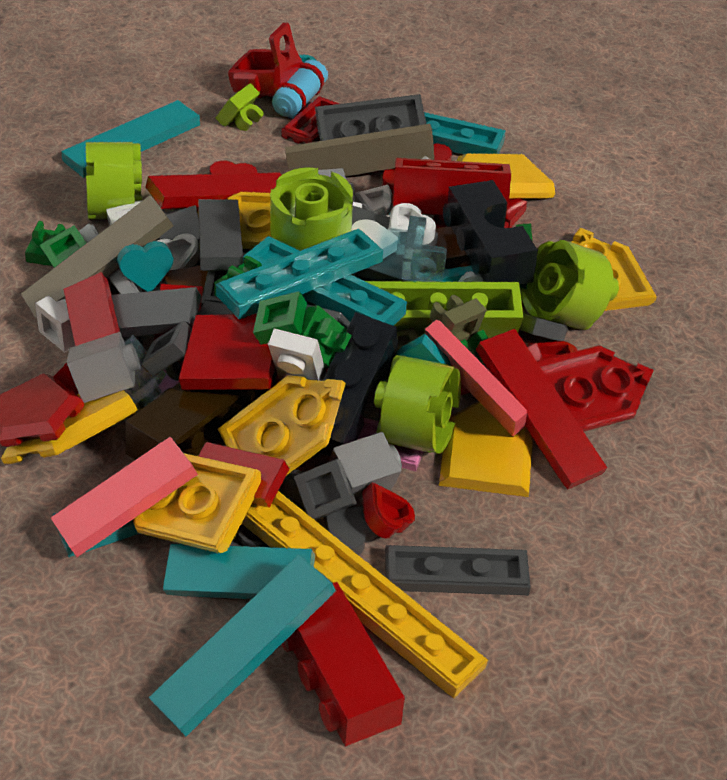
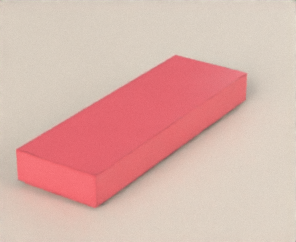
M435 320L425 329V334L447 356L451 366L459 370L463 386L514 437L525 427L527 410L441 321Z
M169 437L50 518L76 557H79L198 474L177 444Z

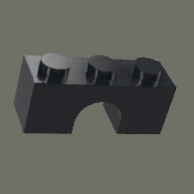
M489 180L449 187L448 202L443 205L444 222L455 233L460 250H465L470 259L474 274L480 275L483 278V282H519V285L532 283L538 249L523 226L504 228L508 202L495 182Z
M355 312L346 331L352 336L344 352L335 354L323 381L326 379L343 380L346 383L329 443L319 451L328 456L331 455L333 448L358 439L364 426V410L371 390L375 384L378 385L380 381L385 380L393 358L399 350L396 326Z

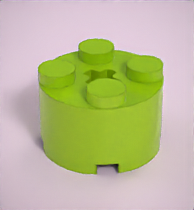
M86 142L88 219H108L106 209L135 204V202L142 200L140 143Z
M311 167L298 168L282 174L276 180V187L271 189L270 193L271 237L302 251L351 232L353 189L350 183L337 173L331 171V177L318 174V168Z
M566 240L547 241L537 248L538 254L534 280L532 283H527V289L521 288V297L526 310L534 317L564 324L574 329L588 330L603 314L609 301L613 300L618 294L619 283L613 276L609 260L598 251Z
M395 355L391 364L388 382L380 381L375 392V407L381 409V419L378 423L376 434L383 432L388 444L429 453H442L448 445L455 422L449 421L452 407L459 408L461 394L459 370L443 363Z

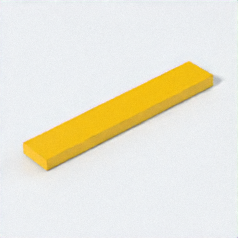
M277 492L270 508L251 504L242 521L246 528L272 548L312 549L315 554L314 568L332 583L338 582L361 623L451 697L455 698L486 668L487 658L282 493Z

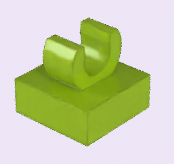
M250 83L229 98L215 119L223 126H227L235 120V124L240 130L247 131L253 124L252 121L257 123L264 116L263 111L253 104L260 93Z

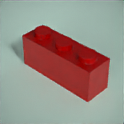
M396 158L393 207L401 203L413 204L420 209L422 215L434 214L438 215L439 219L444 220L443 205L448 202L449 187L493 180L508 202L505 218L507 219L511 185L510 165Z
M334 582L332 584L336 592L281 645L286 652L294 651L299 660L297 669L304 688L308 692L315 690L321 701L319 702V712L326 729L329 732L336 730L343 744L348 746L401 725L405 696L338 582Z

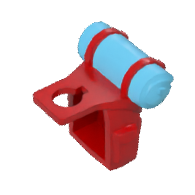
M283 22L269 36L271 49H250L228 71V77L233 92L238 93L251 83L260 93L257 98H262L266 95L273 97L272 106L274 110L281 116L293 119L305 108L314 95H318L321 92L324 83L328 79V71L319 61L307 60L302 62L295 48L290 24ZM282 36L285 39V50H280Z

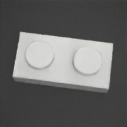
M274 328L268 346L279 381L287 375L323 381L326 372L318 340Z

